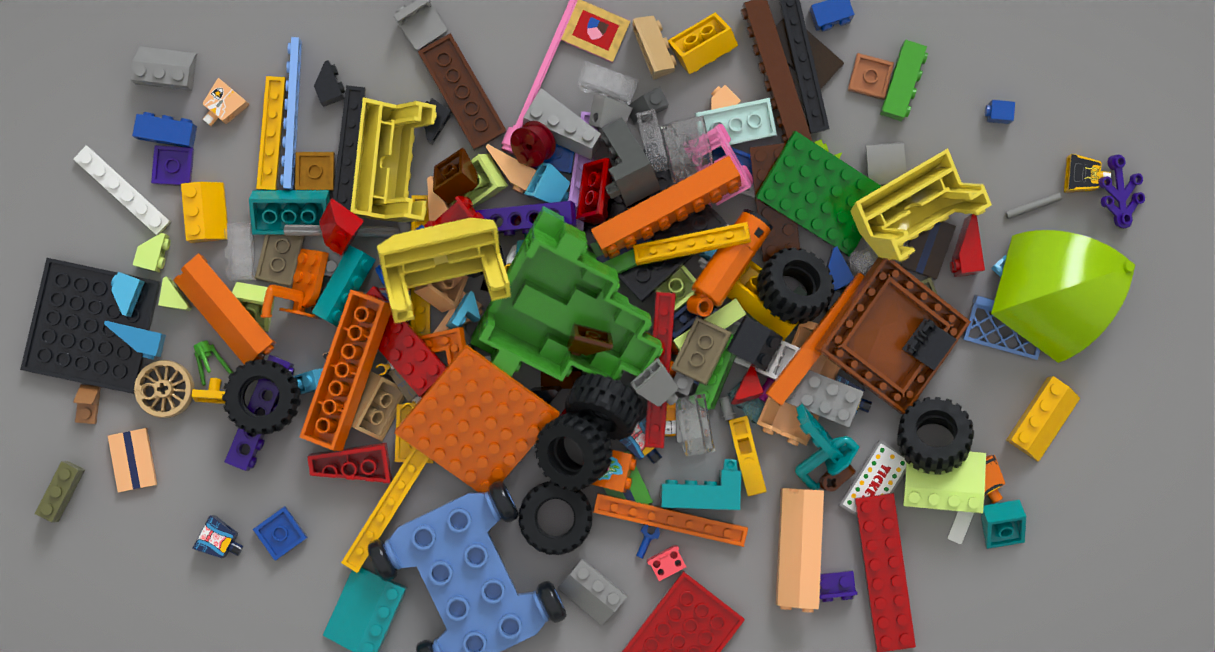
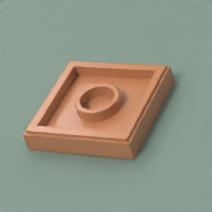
M857 53L848 91L884 100L894 62Z

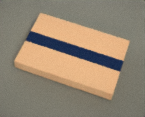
M147 428L108 435L117 491L124 492L157 485Z

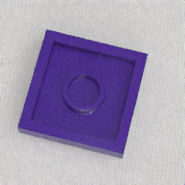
M154 145L151 183L181 186L183 183H191L194 149Z

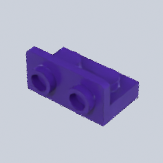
M854 571L820 574L819 599H822V602L834 601L833 598L841 597V600L853 599L854 595H857Z

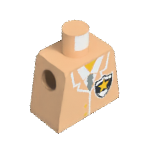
M218 78L203 101V105L210 110L203 120L210 126L218 118L227 124L250 104Z

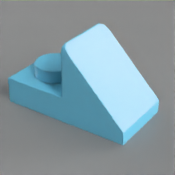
M470 291L462 298L446 325L450 329L461 327L466 321V317L473 322L480 320L474 292Z

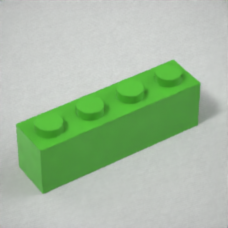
M906 39L902 43L880 115L898 121L908 117L911 106H908L910 99H914L917 91L914 86L916 81H920L923 72L920 70L922 63L925 64L928 53H926L927 46Z
M734 334L731 335L707 386L699 383L692 399L693 403L707 409H715L736 358L735 355L726 350Z

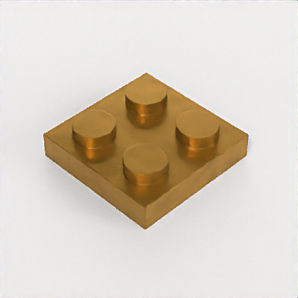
M296 152L295 190L334 191L335 153Z

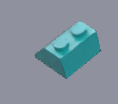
M1020 500L984 505L983 513H981V522L987 549L1025 543L1026 514Z

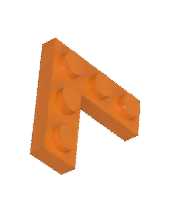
M463 327L420 336L434 353L446 351L448 366L466 345Z

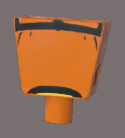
M989 455L986 457L984 496L988 495L992 504L1003 499L998 488L1005 485V481L995 455Z

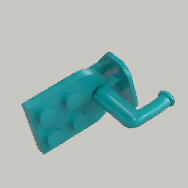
M801 404L796 408L798 412L797 419L801 423L800 428L806 435L810 434L812 436V441L817 448H821L796 467L795 473L808 488L819 490L820 483L812 480L808 473L825 461L828 473L831 476L837 475L850 465L859 450V445L851 437L847 436L833 439L808 409Z

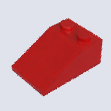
M971 214L964 219L952 256V262H950L951 273H954V277L975 275L985 270L978 220L975 214Z

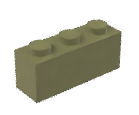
M61 461L34 514L50 522H59L85 469L69 461Z

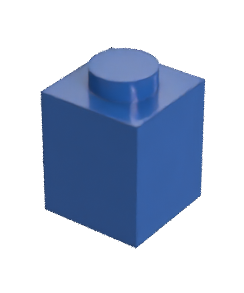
M992 100L986 105L985 116H987V122L1010 124L1014 121L1015 102Z

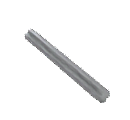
M284 225V235L323 236L320 225ZM361 226L355 237H391L399 234V227Z

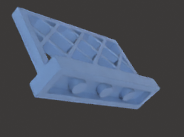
M974 295L973 306L968 319L971 323L965 330L963 340L1038 360L1040 349L1036 347L1034 355L1027 353L1023 346L1030 342L1025 341L1021 343L1017 336L1018 333L1011 329L1012 334L1002 337L998 329L1006 324L1003 323L996 326L992 319L994 316L988 312H992L995 300ZM976 309H984L987 317L978 321L975 317ZM990 319L994 328L984 333L980 324ZM978 326L982 335L977 338L968 337L970 329ZM996 331L1001 340L994 344L990 343L986 336ZM1015 336L1019 345L1013 349L1008 348L1005 341Z

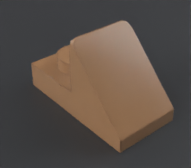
M80 385L73 402L77 403L75 422L97 423L101 387Z

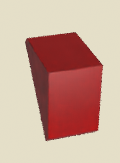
M750 366L746 371L731 404L736 405L759 398L764 393L753 366Z

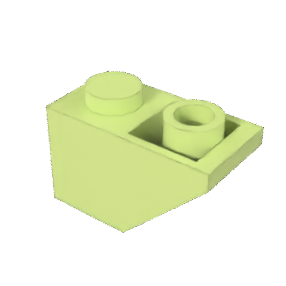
M160 233L139 245L133 265L160 273V269H163L165 265V251H168L170 247V236Z

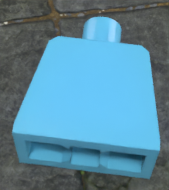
M542 163L538 166L524 194L544 203L568 201L569 192H567L570 182L553 165Z

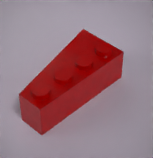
M387 443L345 448L343 451L331 450L310 453L307 456L310 476L383 483L392 482Z

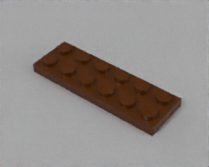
M451 33L418 51L474 151L507 132Z
M787 143L749 148L755 196ZM755 198L757 213L769 221L773 227L761 245L762 261H768L774 253L784 248L787 250L789 248H797L799 250L798 225Z

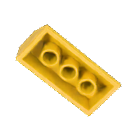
M751 260L727 297L731 300L736 298L743 310L763 326L782 336L784 341L797 324L781 321L778 316L774 317L771 315L769 309H765L763 306L764 302L760 301L758 296L760 292H757L756 287L758 283L757 278L762 268Z
M1047 377L1006 441L1039 462L1080 400V397L1068 385L1056 377Z

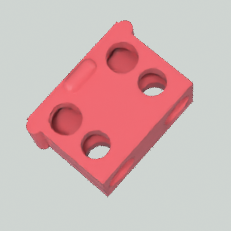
M673 545L647 559L648 565H651L659 581L686 568L677 545ZM680 560V564L676 565L675 561ZM659 569H663L661 574L658 573Z

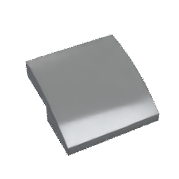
M904 143L865 145L868 178L879 185H883L906 173Z

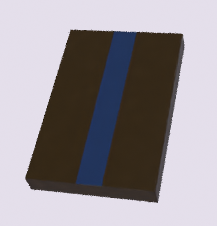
M944 221L934 224V228L931 230L919 233V237L909 240L907 247H913L915 252L911 253L908 259L902 261L900 266L937 280L956 226Z

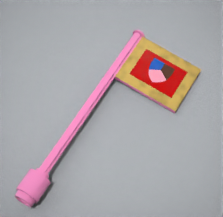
M569 0L517 123L513 127H508L501 143L503 151L514 155L510 144L511 135L516 129L523 126V117L538 94L560 41L613 63L630 21L583 0Z

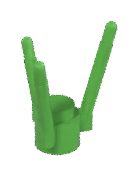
M206 340L193 346L203 386L206 385L201 360H203L207 372L210 373L211 369L207 358L212 356L211 352L229 374L233 373L216 351L214 344L209 345Z

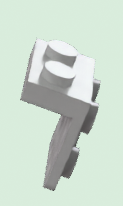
M412 0V4L407 7L402 6L394 15L397 23L416 50H421L447 32L446 26L432 7L430 0Z

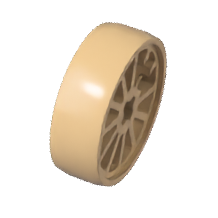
M158 360L148 364L140 371L135 381L134 393L138 404L146 413L159 418H171L181 414L188 408L193 400L191 396L195 386L191 374L183 365L170 360ZM160 367H165L164 380L159 371ZM170 367H173L176 371L169 380ZM155 370L159 381L153 379L149 374ZM179 373H181L183 379L173 383ZM146 378L153 383H145ZM184 382L186 384V389L175 388ZM150 386L154 388V394L151 397L146 395V389ZM168 386V390L161 392V388ZM175 392H185L184 399L176 395ZM172 396L180 401V405L177 407L173 402ZM162 398L161 411H157L155 407ZM167 399H168V401H169V403H170V406H171V408H172V409H171L170 411H168V412H166V402H167ZM147 400H155L151 406L147 403Z

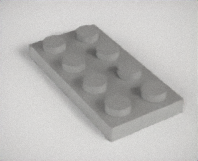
M809 370L785 402L796 407L803 404L809 412L850 428L864 392Z

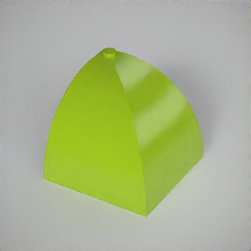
M1035 230L1012 235L991 314L1056 362L1065 361L1094 342L1115 318L1128 294L1135 264L1107 244L1080 234L1057 230Z

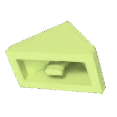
M167 276L164 277L158 305L186 311L192 310V307L172 279Z

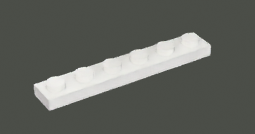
M87 145L74 157V160L156 235L162 233L171 223L169 219Z

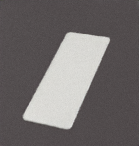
M958 511L948 535L949 540L962 544L974 512Z

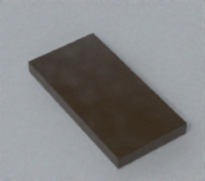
M782 19L776 25V29L787 63L795 71L784 19ZM807 30L820 89H822L842 67L844 62Z

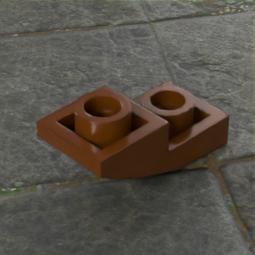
M573 368L568 377L565 376L563 381L541 371V386H561L563 389H572L575 380L582 376V370Z

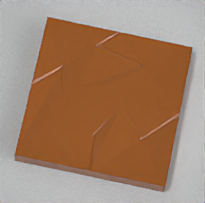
M878 257L820 339L815 349L897 412L905 414L907 407L913 406V402L919 398L971 321L893 259L888 260ZM924 318L932 320L937 327L957 339L935 370H932L902 350Z

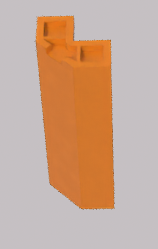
M198 253L182 267L181 271L183 273L176 276L173 281L244 365L248 361L263 359L265 357L263 354L268 355L274 350L273 346L276 342L268 336L209 266L206 258Z

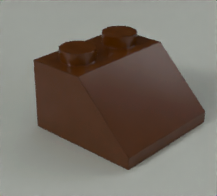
M461 148L434 166L433 192L448 205L456 201L455 198L457 196H463L467 192L473 191L477 186L478 173L464 148Z

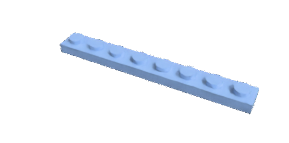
M291 37V43H288L290 61H287V73H289V80H286L285 86L286 92H288V99H285L284 104L285 110H287V118H284L283 122L284 129H286V137L283 136L282 141L285 155H282L281 159L284 174H281L280 178L281 186L285 190H294L302 51V41L299 37Z

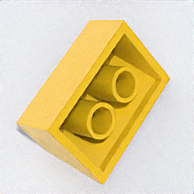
M716 12L668 40L680 64L689 74L698 71L701 67L715 61L718 57L738 46L731 27Z
M192 182L181 184L186 241L189 243L228 240L229 232L224 183Z

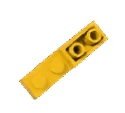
M743 416L729 420L748 497L767 492L748 417Z

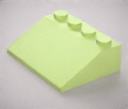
M970 451L967 459L962 461L960 467L955 468L953 466L951 472L946 473L944 470L941 474H935L934 471H930L929 474L924 473V469L916 470L913 468L912 462L910 464L906 462L903 505L983 513L986 453Z

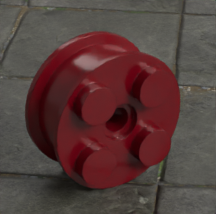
M538 121L525 123L521 128L516 129L510 138L511 148L518 162L529 167L541 165L545 160L553 156L556 149L553 134L544 124Z

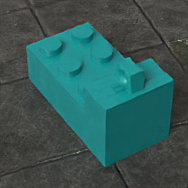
M734 459L724 460L723 470H719V485H717L716 481H704V485H697V481L685 480V484H678V480H665V483H661L660 507L740 510L741 471H738L737 461Z

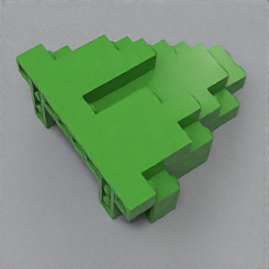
M544 206L506 272L510 283L511 297L490 301L470 337V344L490 353L491 363L511 377L514 372L517 373L522 362L560 381H563L565 376L568 377L573 366L594 375L602 374L605 377H612L614 380L621 379L623 370L639 376L654 362L655 358L660 357L663 351L661 341L645 333L652 324L650 314L630 304L628 297L617 292L620 287L617 270L596 260V255L587 250L588 245H586L585 232L564 222L562 215ZM573 324L611 333L613 348L588 356L571 354L568 351L567 344Z

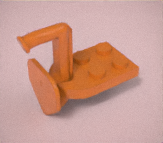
M301 249L298 255L296 272L293 276L292 289L278 285H269L266 290L261 317H272L271 307L275 296L294 302L292 310L280 308L279 311L319 319V316L313 313H305V308L313 306V310L318 302L329 253Z

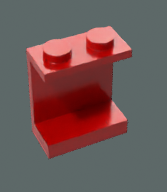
M457 196L455 204L435 221H428L424 227L427 228L467 218H485L472 207L473 203L468 197Z

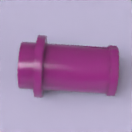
M767 377L762 386L764 393L758 398L759 400L766 403L768 396L765 393L775 380Z

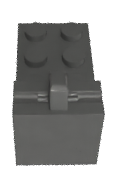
M623 118L603 127L604 136H602L606 147H610L607 151L611 159H616L614 161L616 166L609 169L614 182L605 187L609 197L612 199L620 196L626 207L661 190L650 161Z

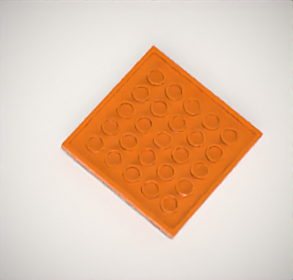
M466 344L396 428L395 434L477 492H489V486L496 481L503 482L536 443V440H538L537 435L547 423L556 419L560 412Z

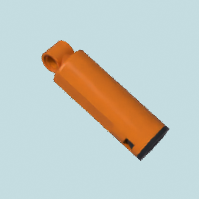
M743 210L735 224L748 223L751 242L716 250L692 286V290L696 295H692L687 301V310L690 313L706 317L712 313L713 306L720 307L773 229L769 221L752 210Z

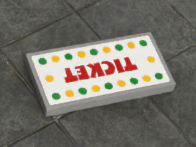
M879 440L839 503V506L857 516L854 498L893 493L906 472L905 455L902 456L900 452Z

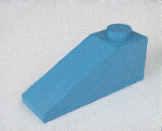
M105 321L104 325L135 351L143 353L142 357L153 360L155 356L161 357L166 338L165 334Z

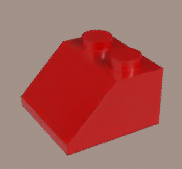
M334 199L329 201L319 220L325 245L341 256L353 242L364 220Z

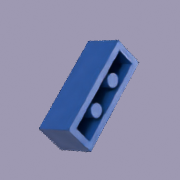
M143 112V115L136 114L132 134L134 138L179 147H194L197 126L192 123V120L181 118L180 121H177L167 115H162V118L154 117L155 114Z

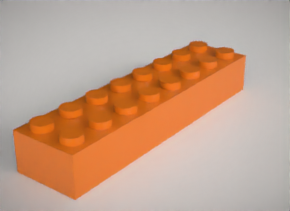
M727 156L591 229L592 234L604 257L614 258L620 254L619 250L625 247L631 249L633 245H637V240L641 238L647 240L653 237L655 232L670 228L671 224L675 221L681 222L688 218L690 213L694 211L695 213L700 212L705 208V205L711 202L717 203L723 198L722 196L737 192L740 189L739 187H741L740 174L730 156Z
M350 290L300 438L333 451H343L391 313L389 302L360 291Z

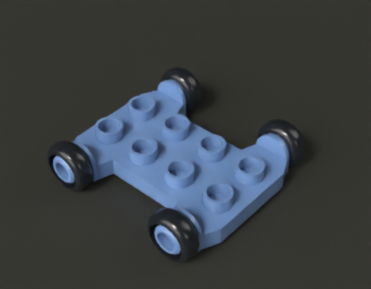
M502 481L492 483L489 486V492H469L399 526L385 543L380 539H376L368 544L367 550L371 562L379 577L384 581L394 579L397 576V569L418 568L446 626V630L438 638L434 639L433 643L430 640L419 642L416 645V652H501L536 635L543 625L549 621V618L554 623L561 622L566 618L567 614L563 603L550 581L539 584L537 591L517 592L488 531L498 521H501V518L507 523L518 518L515 503Z

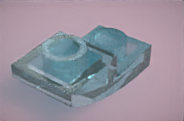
M741 381L728 393L731 400H733ZM759 398L736 404L737 408L742 409L752 423L757 424L764 408V404Z

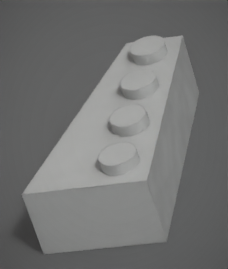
M540 88L523 117V125L529 121H538L544 124L553 134L556 144L592 160L600 146L601 133Z

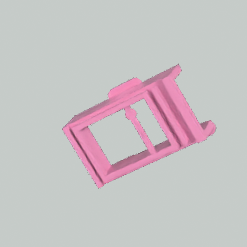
M718 124L712 130L683 145L697 172L727 156H730L737 168L742 182L741 187H739L740 189L733 194L728 193L722 196L723 198L716 203L717 206L749 189L753 184V177L747 166L740 164L729 144L731 138L723 124ZM721 146L726 155L703 166L699 158Z

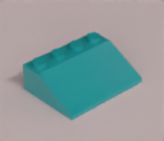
M361 567L358 573L352 570L323 636L352 652H379L408 587L393 580L384 581L377 573Z

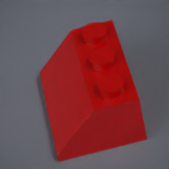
M606 157L583 164L576 219L593 225L606 222L610 197L605 187L611 184L612 176L609 169L613 167L609 158Z

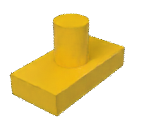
M210 378L208 390L193 389L191 397L195 402L225 404V401L222 400V394H225V391H220L221 379Z

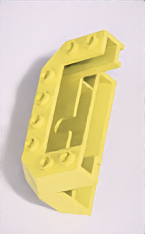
M363 97L351 202L352 213L358 217L395 222L424 221L427 212L426 201L412 202L413 199L408 198V185L411 178L410 166L413 159L414 128L434 125L437 116L436 105L419 101L395 105Z
M947 148L856 201L850 212L859 233L879 258L904 261L909 258L911 253L915 252L913 247L903 246L904 242L919 237V233L931 230L934 228V224L949 219V215L955 212L980 215L992 204L984 184L961 182Z
M479 218L462 219L395 234L377 246L386 292L395 324L414 319L408 288L483 271L491 301L511 297L510 283L500 254L498 229L494 220Z

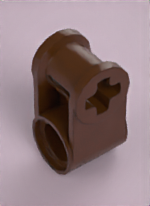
M849 465L834 476H831L827 470L819 479L820 487L826 491H835L850 479L856 470ZM827 479H832V486H826L828 484Z

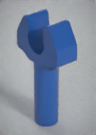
M649 525L642 526L640 531L643 533L644 538L636 556L644 558L650 541L659 538L660 530L658 527H656L653 534H649L647 532Z

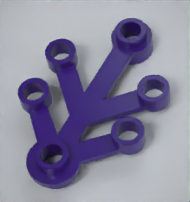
M1117 154L1110 156L1107 161L1108 167L1115 171L1116 188L1112 185L1110 177L1106 176L1099 179V186L1110 194L1101 198V205L1114 215L1115 225L1125 229L1131 226L1133 221L1132 213L1138 204H1142L1145 201V195L1142 192L1134 193L1132 201L1126 206V200L1136 185L1142 184L1143 176L1139 173L1132 174L1130 181L1124 188L1122 168L1125 166L1126 160L1123 156ZM1114 199L1118 202V207L1114 205Z

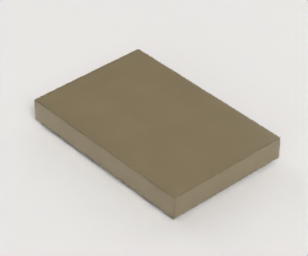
M265 235L255 279L292 287L298 255L303 247L305 236Z
M696 317L671 369L707 386L732 332Z

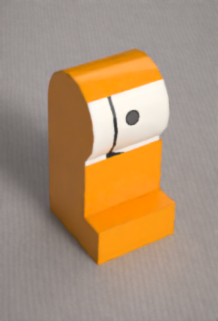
M667 403L665 437L676 436V403L673 405Z

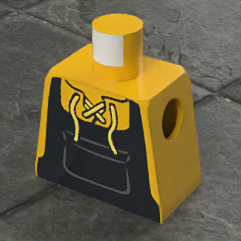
M1070 154L1066 158L1064 193L1095 191L1099 189V179L1106 176L1111 178V172L1101 171V162L1098 160Z

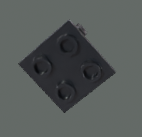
M924 318L902 350L932 370H935L957 339L937 327L932 320Z

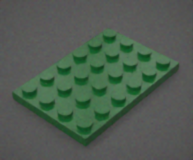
M794 131L755 198L834 248L837 246L842 253L851 257L862 235L859 233L850 211L856 201L882 186L805 136Z

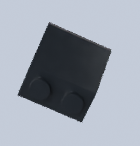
M744 316L726 350L747 364L766 371L783 337Z

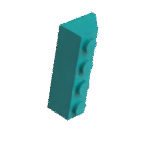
M253 190L249 197L252 235L284 234V225H320L319 220L330 201L329 190Z
M349 245L311 313L338 327L350 290L359 291L376 259Z

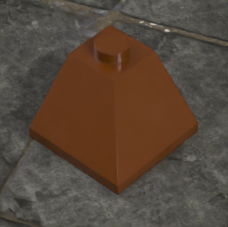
M573 324L567 344L568 351L576 356H588L613 348L611 333Z

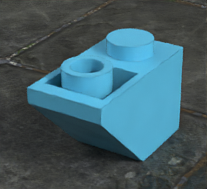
M323 368L293 376L297 379V386L301 390L299 395L315 392Z

